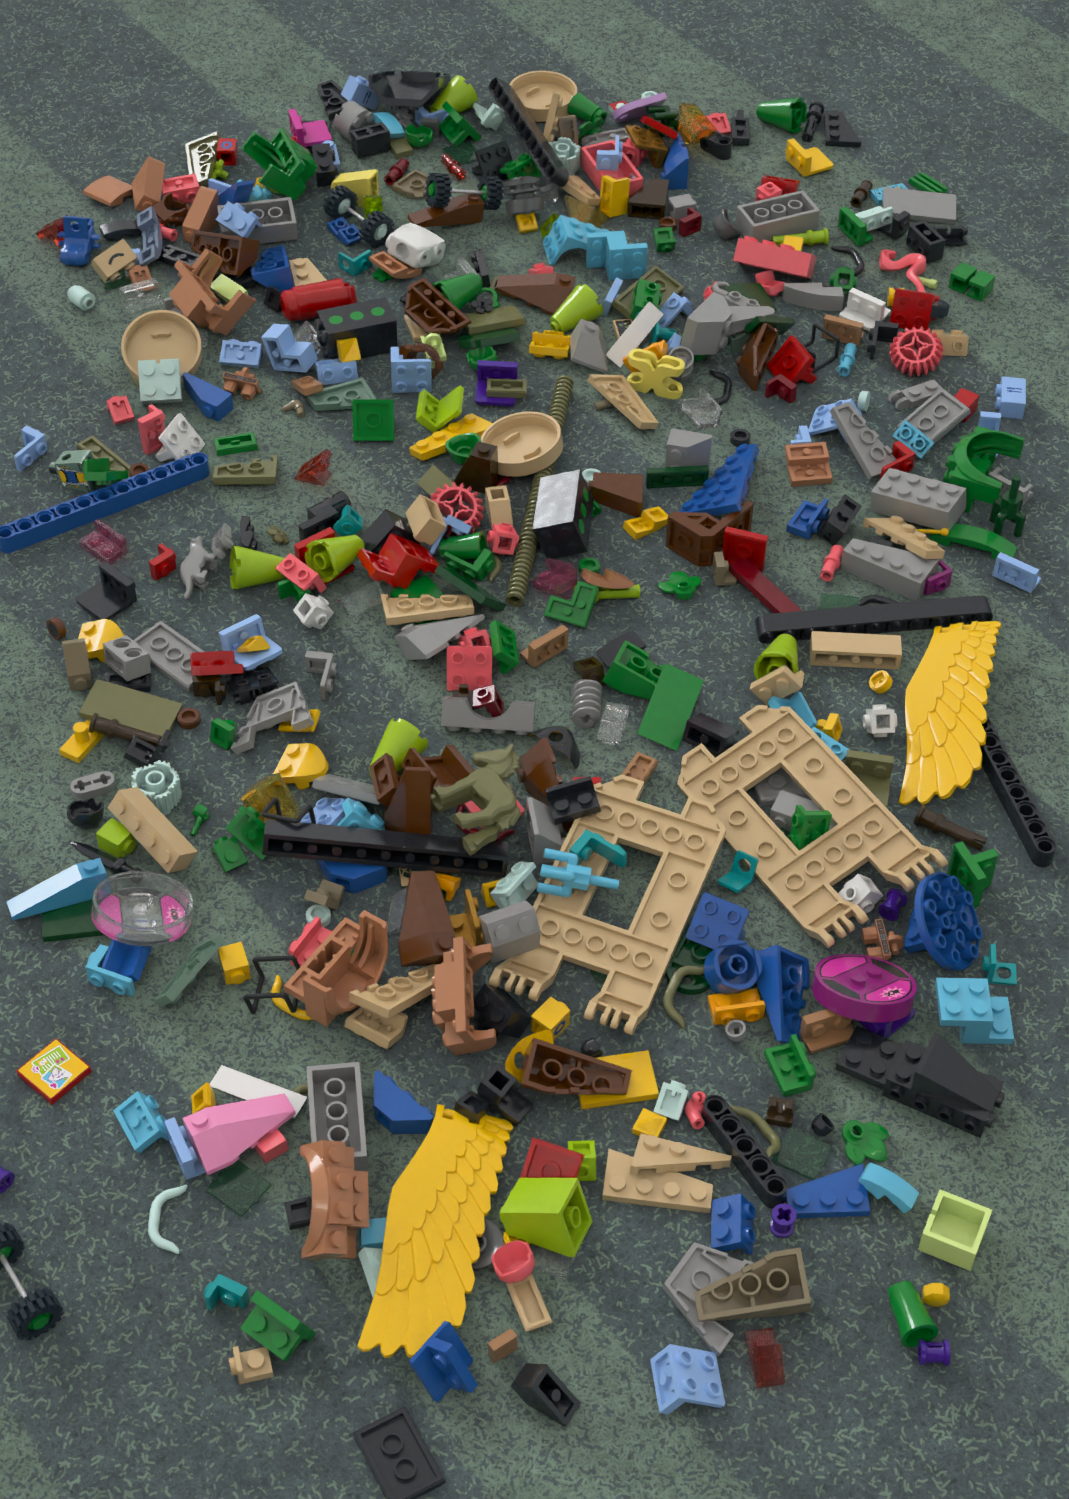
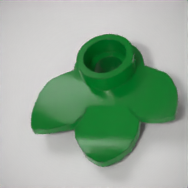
M602 117L597 118L594 122L588 121L581 125L578 130L580 133L578 142L585 136L602 132L600 129V125L603 123Z
M675 571L670 573L669 581L658 583V588L665 593H675L678 599L687 600L693 597L695 588L701 585V579L698 576L688 577L684 572Z
M850 1120L843 1125L842 1139L846 1143L845 1152L852 1163L856 1166L860 1165L865 1157L878 1162L886 1161L887 1150L882 1141L888 1138L889 1133L883 1126L874 1122L863 1124L857 1120ZM852 1129L855 1130L859 1135H855Z

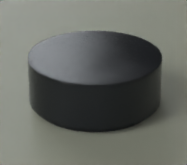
M744 429L733 430L730 434V443L736 447L742 444L748 445L750 443V433Z

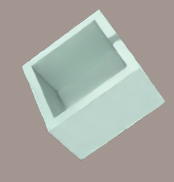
M178 358L160 359L159 364L157 360L138 361L140 401L142 404L183 402L181 363Z

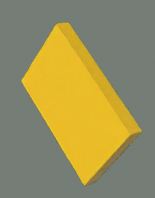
M649 1051L597 1057V1059L632 1070L626 1095L578 1094L581 1110L658 1099L659 1092Z

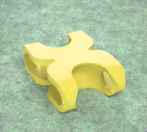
M633 349L629 352V365L640 370V372H632L627 378V381L635 391L648 393L652 388L655 394L660 397L678 399L682 396V384L671 379V377H678L683 373L685 363L682 359L665 355L658 360L656 354L652 351Z

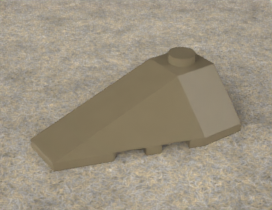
M801 1247L771 1252L764 1256L763 1259L751 1265L748 1264L741 1268L740 1271L726 1278L723 1277L694 1293L699 1322L784 1316L811 1311V1299Z

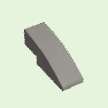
M822 282L784 283L783 301L811 309L842 311L844 299L842 287H823Z

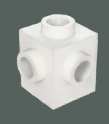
M306 593L293 610L305 626L322 629L334 613L328 606L329 602L321 596L315 597Z
M886 704L872 705L873 709H866V715H863V727L867 728L868 733H872L874 737H887V733H895L897 715L894 713V709L886 708ZM876 716H880L881 722L879 724H877L876 722Z
M860 874L847 881L844 888L838 893L843 900L859 905L865 913L870 912L874 905L883 897V894L871 878Z

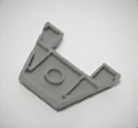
M296 681L256 697L246 717L248 722L246 726L240 728L238 732L240 738L237 743L233 742L231 749L235 754H239L254 748L256 732L270 729L283 721H291V726L295 731L314 725L301 687Z
M694 1242L662 1288L709 1349L716 1354V1357H719L734 1334L716 1321L699 1322L694 1293L723 1277L726 1278L740 1271L741 1268L754 1262L745 1259L740 1261L727 1256L728 1253Z

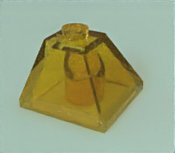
M680 103L678 132L681 134L684 143L696 145L702 137H707L713 131H717L696 104Z
M568 195L564 197L570 218L574 217L586 224L591 223L597 228L610 218L593 206Z
M280 773L264 777L250 786L240 797L246 808L251 806L260 814L258 818L263 823L266 822V819L275 820L261 815L263 809L274 797L279 800L282 816L296 819L301 813ZM275 804L267 813L277 815Z

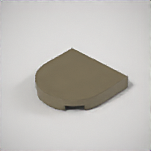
M414 169L394 183L392 190L410 199L427 198L425 197L426 190L424 189L429 175Z

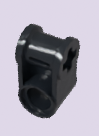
M713 131L709 136H704L699 141L702 150L720 160H728L732 156V139L718 131Z

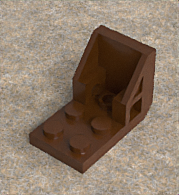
M746 500L741 504L742 509L740 511L732 512L722 517L720 521L708 513L672 512L668 515L666 547L698 567L713 565L714 552H723L726 526L751 532L754 503Z

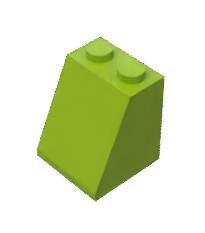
M519 1178L499 1212L500 1220L504 1224L508 1235L568 1257H575L593 1222L578 1178Z

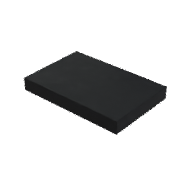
M405 1406L353 1432V1437L386 1499H417L445 1484V1478Z

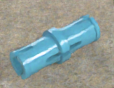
M854 343L846 344L844 353L840 356V365L837 369V373L839 372L840 376L847 377L850 374L851 366L855 363L857 347Z

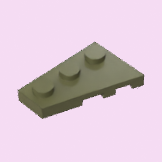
M278 454L270 456V460L252 459V462L249 464L235 462L214 466L213 485L276 484Z

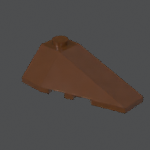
M478 194L459 195L451 198L450 203L445 208L427 207L408 214L407 218L411 223L421 227L480 223L485 203Z
M193 230L191 249L199 255L205 249L210 250L223 259L219 267L220 271L225 274L240 276L257 260L260 241L239 236Z

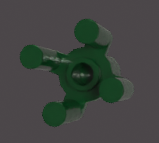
M668 105L646 107L647 114L654 113V120H661V124L674 131L675 129H682L685 123H691L692 119L696 116H702H684L683 111H671ZM644 124L645 129L650 128L649 126ZM658 132V134L660 135V137H664V136H665V135L661 134L660 132Z
M1013 475L1010 490L1002 494L1001 499L993 501L989 520L995 523L993 533L1000 536L1006 519L1016 523L1014 529L1015 537H1021L1023 533L1026 514L1021 511L1023 495L1018 493L1021 481L1020 475Z

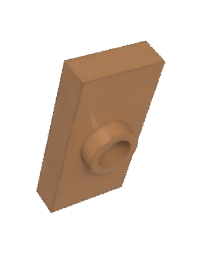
M310 375L291 380L292 387L305 396L323 391L322 383Z
M637 752L621 775L644 781L645 784L658 766V760Z

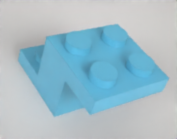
M624 231L587 233L586 267H605L608 280H615L616 278L621 280L641 278L646 273L647 243L627 244Z
M936 978L935 988L940 1026H959L961 1043L1013 1044L1014 1034L1008 997H990L988 979Z

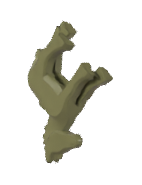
M513 743L506 749L474 753L472 762L481 768L476 769L466 778L459 780L452 786H437L433 788V794L431 795L432 809L436 814L473 801L481 809V811L475 813L458 812L453 814L454 823L458 824L461 829L467 828L469 830L474 827L484 826L480 831L462 837L463 847L470 856L486 844L495 841L500 831L504 832L511 825L514 826L520 817L521 812L516 804V796L513 793V789L508 782H504L508 777L515 774L514 771L519 769L520 758L517 752L513 751Z

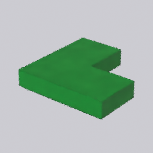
M578 581L571 601L550 595L544 617L586 629L600 588Z

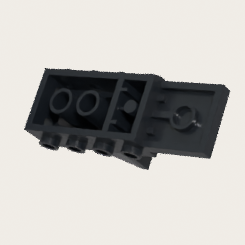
M856 1026L835 1068L838 1071L884 1090L883 1096L979 1138H981L986 1127L991 1128L996 1113H993L995 1107H1001L1005 1097V1093L1001 1092L1004 1084L1003 1081L998 1080L992 1075L977 1071L937 1033H934L926 1049L920 1044L907 1040L904 1045H901Z

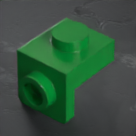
M672 227L654 228L653 237L656 252L668 253L675 250L677 241L673 237Z
M289 579L277 583L278 595L281 600L293 596L297 603H299L305 593L311 595L309 588L303 591Z
M223 836L215 840V845L210 849L212 854L215 853L224 873L248 862L234 836L229 839L227 836Z

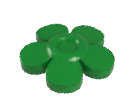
M379 267L372 274L374 279H379V282H386L387 279L393 278Z

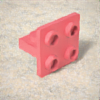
M447 646L448 691L459 690V684H468L469 690L492 686L491 646Z

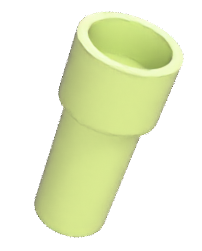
M917 276L922 281L923 286L933 290L936 289L938 285L937 280Z

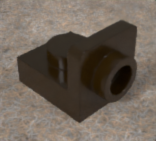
M594 656L573 662L574 671L582 679L597 681L601 686L606 685V683L602 682L605 677L603 664Z
M220 674L193 675L194 697L216 696L217 705H222V697H226L225 683H221Z

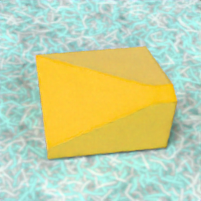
M252 636L239 646L236 651L243 653L267 650L270 646L263 636Z

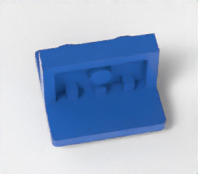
M705 892L696 909L686 938L711 949H716L729 940H743L746 934L743 927L749 915V910Z
M444 1321L409 1361L427 1392L436 1402H439L450 1388L454 1390L461 1389L471 1393L478 1386L468 1369L473 1363V1358L452 1324L448 1321Z

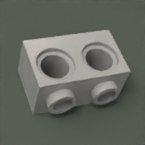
M127 635L103 643L105 663L126 681L151 673L150 663L152 659L150 653L145 651Z

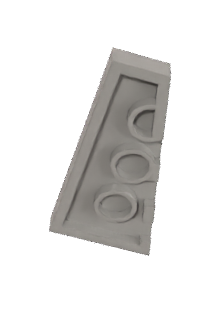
M850 402L835 406L829 411L868 480L881 476L882 467L897 460L891 454L893 451L889 446L882 444L878 439L879 435L867 427L865 424L866 420Z

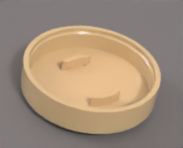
M552 71L527 72L517 76L509 84L533 120L539 122H546L554 92L560 93V98L563 99L561 110H557L556 116L558 117L569 115L567 112L569 102L577 93V86L570 78Z
M154 310L140 315L129 324L121 342L125 366L131 376L138 381L139 360H157L159 364L160 359L178 358L181 363L183 384V373L187 372L194 375L201 364L203 355L201 338L195 325L184 315L170 310Z
M519 412L500 418L492 423L481 436V442L498 446V474L511 477L530 475L547 468L558 459L564 445L558 422L553 417L540 412Z

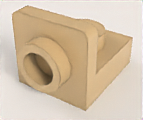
M238 1346L232 1347L234 1357L229 1358L232 1376L238 1374L239 1385L274 1377L269 1350L266 1347L240 1353Z

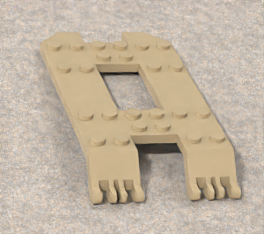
M757 705L739 717L740 723L750 733L747 737L716 758L702 743L682 757V768L677 782L679 790L687 799L691 796L712 803L717 817L726 828L724 841L735 853L741 850L758 858L759 862L755 876L806 934L820 940L827 948L835 944L833 937L828 934L830 931L833 930L838 937L844 938L847 934L841 925L850 933L855 930L854 924L848 920L851 916L855 917L860 924H864L869 920L859 905L843 900L832 887L869 861L887 881L901 885L907 892L915 886L908 876L911 874L915 875L916 879L920 882L926 877L920 869L927 875L934 874L935 871L928 862L934 861L939 868H943L948 864L947 859L938 849L921 845L791 707L780 706V709L768 708L767 705ZM781 767L822 811L828 810L832 814L831 821L836 825L800 851L746 793V791ZM741 859L750 869V863L746 859Z
M619 775L614 777L613 781L601 784V782L594 784L601 812L575 819L560 851L569 853V849L587 829L592 833L600 834L613 845L621 843L661 857L629 930L584 916L598 886L589 884L587 891L573 888L572 894L568 898L539 892L533 905L540 928L539 948L508 958L495 967L490 977L489 985L499 987L503 977L509 978L505 984V991L511 993L518 982L515 994L519 996L523 994L525 986L529 985L532 988L529 991L528 998L537 1002L541 993L552 985L563 960L586 967L608 976L601 991L589 1001L584 1013V1019L592 1021L595 1018L596 1011L600 1010L604 1012L600 1018L601 1025L606 1026L610 1017L614 1015L610 1028H618L620 1020L623 1018L628 1020L624 1027L625 1033L633 1035L637 1025L648 1014L725 838L726 828L722 821L720 822L716 815V810L710 802L689 796L682 813H674L638 801L644 789V781ZM593 851L587 861L583 860L580 866L592 868L591 875L602 877L609 860ZM555 860L553 866L567 867V862ZM546 878L544 883L563 887L564 882Z

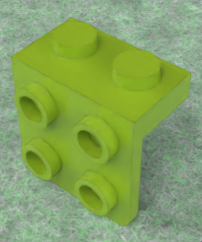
M461 385L441 400L436 399L425 389L421 391L416 412L418 423L434 433L438 429L444 428L453 418L459 417L462 412L464 388Z

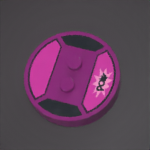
M839 954L821 960L815 967L812 983L814 997L830 1011L854 1020L879 1023L896 1021L909 1015L913 1009L917 990L914 978L903 968L889 961L861 954Z

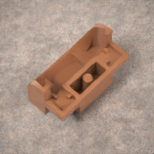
M463 936L453 938V948L451 951L443 952V962L435 965V975L432 976V1005L434 1010L432 1012V1019L435 1026H438L443 1032L444 1046L455 1056L487 1050L496 1044L495 1029L477 1031L474 1030L473 1025H469V1018L474 1017L473 975L492 958L493 946L489 943L471 947Z
M321 1140L300 1146V1156L305 1158L311 1178L312 1209L308 1236L301 1249V1259L308 1261L327 1258L355 1259L356 1230L369 1227L368 1172L354 1170V1147H345V1142Z

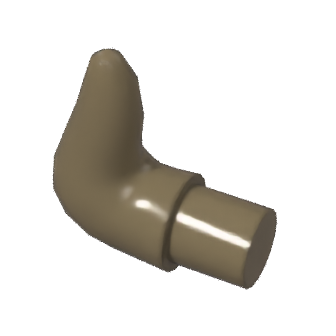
M606 398L594 403L596 410L608 409L614 406Z
M292 400L281 408V411L295 409L299 418L305 417V408L299 400Z

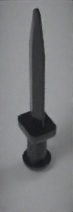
M76 841L71 842V845L81 854L91 859L100 858L103 865L112 869L113 875L120 876L124 874L130 877L133 882H138L142 879V870L128 866L124 857L121 856L119 859H116L90 845Z

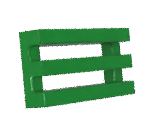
M920 172L919 175H914V178H909V184L920 191L947 193L948 188L923 172Z
M254 432L214 438L217 456L258 450Z

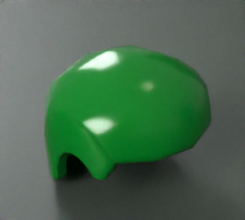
M410 124L405 129L406 139L412 147L422 148L428 146L433 140V131L428 127H424L423 124L419 128H415L413 124Z
M492 346L475 348L466 354L468 364L474 371H477L478 360L497 361L496 351L493 350Z

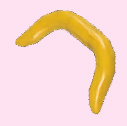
M279 975L275 978L271 993H280L282 980ZM271 998L274 1004L286 1013L301 1020H314L306 1015L305 1010L298 1007L295 1013H291L283 998Z

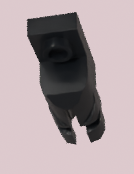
M339 491L333 494L332 498L327 497L323 501L307 508L308 520L298 525L300 541L329 527L333 529V525L342 516V509L347 504L351 505L350 499L343 491Z

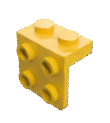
M794 138L787 140L785 159L803 177L833 168V163L817 147L805 150Z

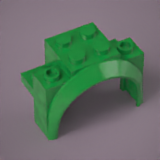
M282 127L271 141L253 131L242 146V151L266 171L258 182L278 196L291 197L294 201L304 193L305 183L315 174L318 168L309 150L293 141L287 130Z
M977 426L974 433L970 432L968 436H962L960 442L955 443L952 451L953 455H949L946 462L948 471L946 470L943 482L966 488V509L964 512L970 513L976 500L993 505V501L999 499L1003 483L988 477L995 463L996 454L1019 460L1022 455L1025 438Z

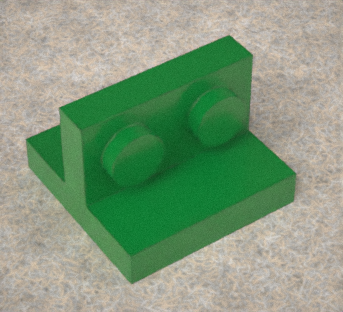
M447 101L442 105L449 115L439 124V129L454 146L458 147L469 135L476 142L482 138L473 126Z
M352 399L353 441H394V399Z
M962 841L955 843L953 846L947 874L955 876L965 891H969L972 894L973 906L976 908L980 905L983 890L991 885L998 854L994 849L972 855Z
M258 1290L250 1299L257 1305L240 1328L285 1362L289 1360L303 1338L310 1342L316 1334L314 1330Z

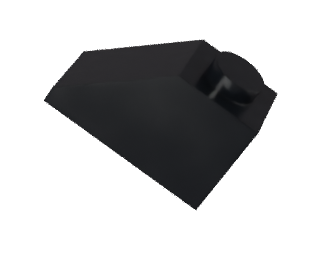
M525 1363L511 1384L512 1389L528 1406L562 1426L568 1424L581 1404L547 1364Z

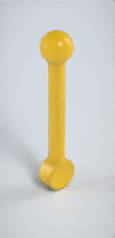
M942 528L941 530L916 529L921 533L941 534L942 536H947L949 533L947 528Z

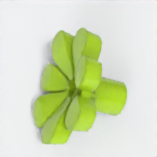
M222 159L219 162H215L212 179L219 176L223 179L227 178L228 172L223 170L224 161Z

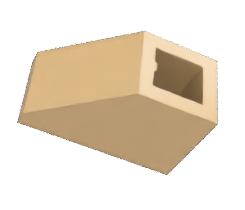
M506 485L485 488V507L491 530L493 524L499 525L500 523H508L513 527L510 498Z

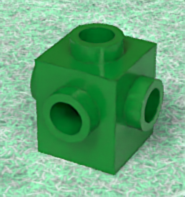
M849 267L835 269V274L830 276L829 286L842 287L843 295H848V292L857 286V276H854L855 270H851ZM844 279L847 284L840 285L839 281Z

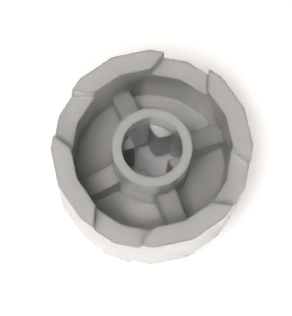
M348 101L341 106L343 110L339 115H335L333 122L334 129L351 141L350 131L372 125L374 114L360 104Z

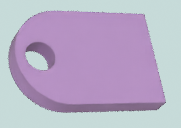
M663 92L627 103L613 112L614 121L620 123L647 115V106H661L667 100V96Z

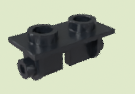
M947 226L933 227L946 240L945 245H967L965 235L968 234V228H964V226H951L950 232H947Z

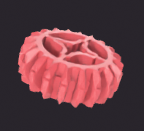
M914 326L912 330L906 328L905 333L899 331L898 337H894L893 343L890 345L889 355L892 365H895L896 370L901 369L902 374L909 372L910 377L913 373L919 377L920 373L927 375L928 370L933 372L935 366H939L940 360L943 358V346L940 338H937L936 332L931 334L930 328L924 331L923 327L919 330Z
M455 482L452 483L451 487L446 483L443 489L438 487L436 493H432L430 498L437 502L440 512L447 517L448 515L453 516V509H455L457 504L458 511L454 517L459 520H465V523L472 526L470 533H473L475 531L474 527L478 528L480 521L483 520L482 513L484 507L481 506L482 499L477 498L478 493H471V486L464 489L463 483L460 484V487H456ZM462 500L465 501L469 506L464 505L462 503ZM449 525L446 531L447 537L449 538L451 534H455V537L459 536V534L451 531L452 526Z

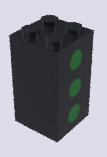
M386 297L317 311L318 319H315V324L319 335H316L318 346H322L324 359L339 358L336 340L356 337L361 359L391 353V347H398L397 320Z
M580 469L540 477L533 531L547 559L588 551L594 499Z

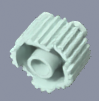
M566 137L558 138L557 142H549L569 175L574 176L575 172L580 168V146L576 145V143L573 144L571 139Z
M161 760L154 762V765L144 766L143 769L142 767L136 768V771H133L131 776L132 788L138 787L163 815L170 814L174 806H177V803L180 802L182 795L177 771L171 768L169 762H161Z

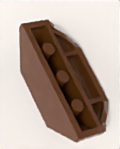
M424 277L408 285L405 314L428 335L430 333L446 335L471 324V320Z
M763 323L750 336L748 343L743 345L742 355L739 354L737 359L739 375L753 391L757 390L767 368L766 365L769 363L777 345L779 329L774 328L768 323Z

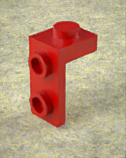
M901 441L893 443V452L891 454L897 460L882 467L880 479L889 468L907 473L910 472L914 467L916 454Z

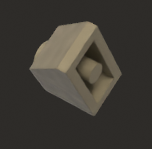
M85 638L62 641L70 690L76 691L92 688V673Z

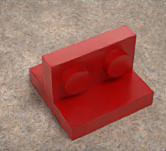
M792 335L789 336L766 365L775 377L782 374L794 384L800 379L813 384L817 379L811 367L815 359L799 340Z

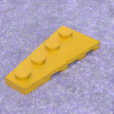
M472 413L465 415L459 421L449 424L448 427L434 432L431 436L409 447L410 454L422 461L446 452L445 443L450 438L464 433H476L481 438L483 432L492 423Z

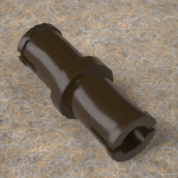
M864 180L856 188L854 196L850 200L853 207H860L862 202L867 199L869 191L873 187L871 181Z

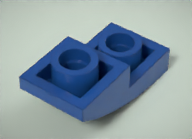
M344 217L327 224L328 230L346 245L362 240L360 237L361 233H359L357 227L354 224L350 225Z

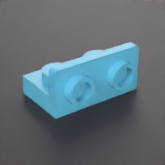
M137 1091L113 1111L134 1150L141 1153L160 1137L168 1140L164 1122L166 1118L159 1114L157 1110L159 1104L151 1095L146 1096Z

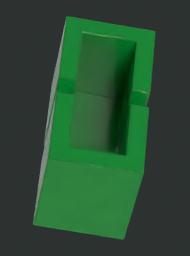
M962 262L951 272L948 288L964 294L971 286H974L966 296L982 302L993 291L995 276L982 270L977 272V268Z

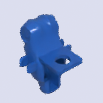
M64 216V232L61 231L57 234L58 237H64V240L58 242V245L63 246L60 250V262L69 266L86 265L89 263L92 249H98L101 246L100 243H95V240L100 239V235L95 234L93 228L94 221L91 218Z

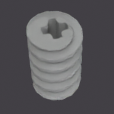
M581 679L574 683L572 722L579 728H590L601 719L602 686L599 682Z

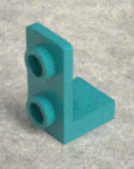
M587 829L569 849V853H574L578 856L577 865H580L583 860L587 861L593 851L621 868L627 865V853L622 847L611 844L600 834L592 833Z

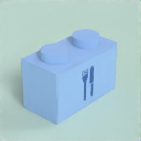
M359 75L357 77L349 76L341 92L344 98L376 110L380 102V98L368 86L369 81Z
M1002 376L1000 384H996L995 396L998 397H996L995 409H998L1001 417L1023 419L1026 406V379Z

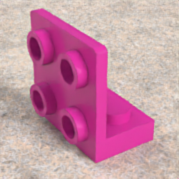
M296 109L288 110L290 130L298 144L306 148L315 144H323L327 140L332 141L324 120L302 123L301 115L298 116Z

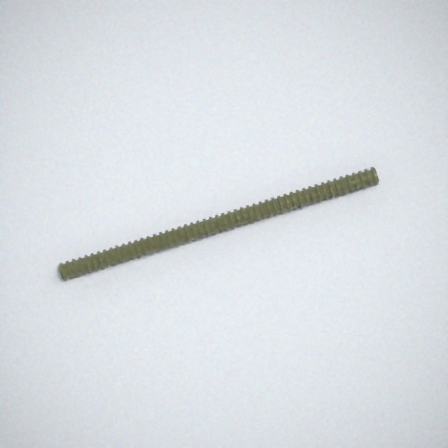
M566 375L559 376L556 380L548 413L549 416L558 422L561 434L563 433L574 385L572 378ZM556 461L534 474L505 597L506 603L512 607H520L525 601L538 543L533 531L540 477L553 475Z

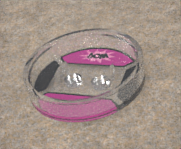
M149 871L122 872L104 879L97 885L93 893L91 916L95 926L103 934L116 941L137 946L161 945L178 939L189 929L192 920L193 898L189 890L182 883L169 876Z

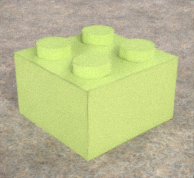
M939 1190L922 1233L918 1250L971 1271L992 1209Z

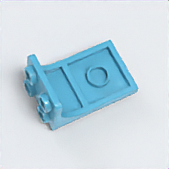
M560 215L557 221L553 223L550 233L543 240L549 264L554 266L558 258L567 250L574 248L586 250L587 233L610 231L597 228L591 223L580 222L574 217L569 218Z

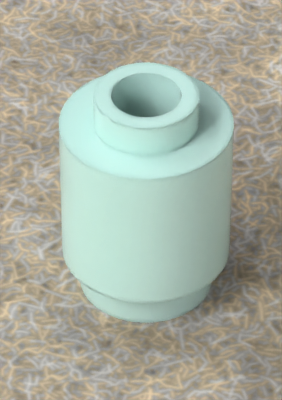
M74 285L68 290L67 296L69 301L81 310L87 311L94 306L95 296L82 286Z

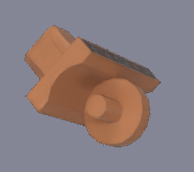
M244 367L241 372L236 371L235 374L228 372L223 374L225 382L223 390L231 393L232 396H235L238 389L242 390V398L252 401L255 394H260L262 391L258 385V379H255L256 376L251 374L248 367Z
M875 919L873 927L862 928L861 938L863 944H876L877 946L866 948V955L870 957H877L888 961L891 958V952L892 955H898L899 950L904 946L903 937L895 935L894 931H889L886 935L883 919Z

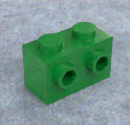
M639 278L633 292L630 319L634 320L637 312H641L649 301L657 309H661V307H658L663 296L660 293V284Z

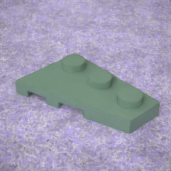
M363 377L323 388L322 392L307 396L314 411L353 409L352 399H376Z
M217 934L197 945L154 1001L161 1007L169 1003L175 1004L182 997V990L193 982L197 973L225 940Z

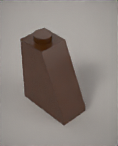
M593 472V481H589L588 488L596 503L635 517H641L643 474Z

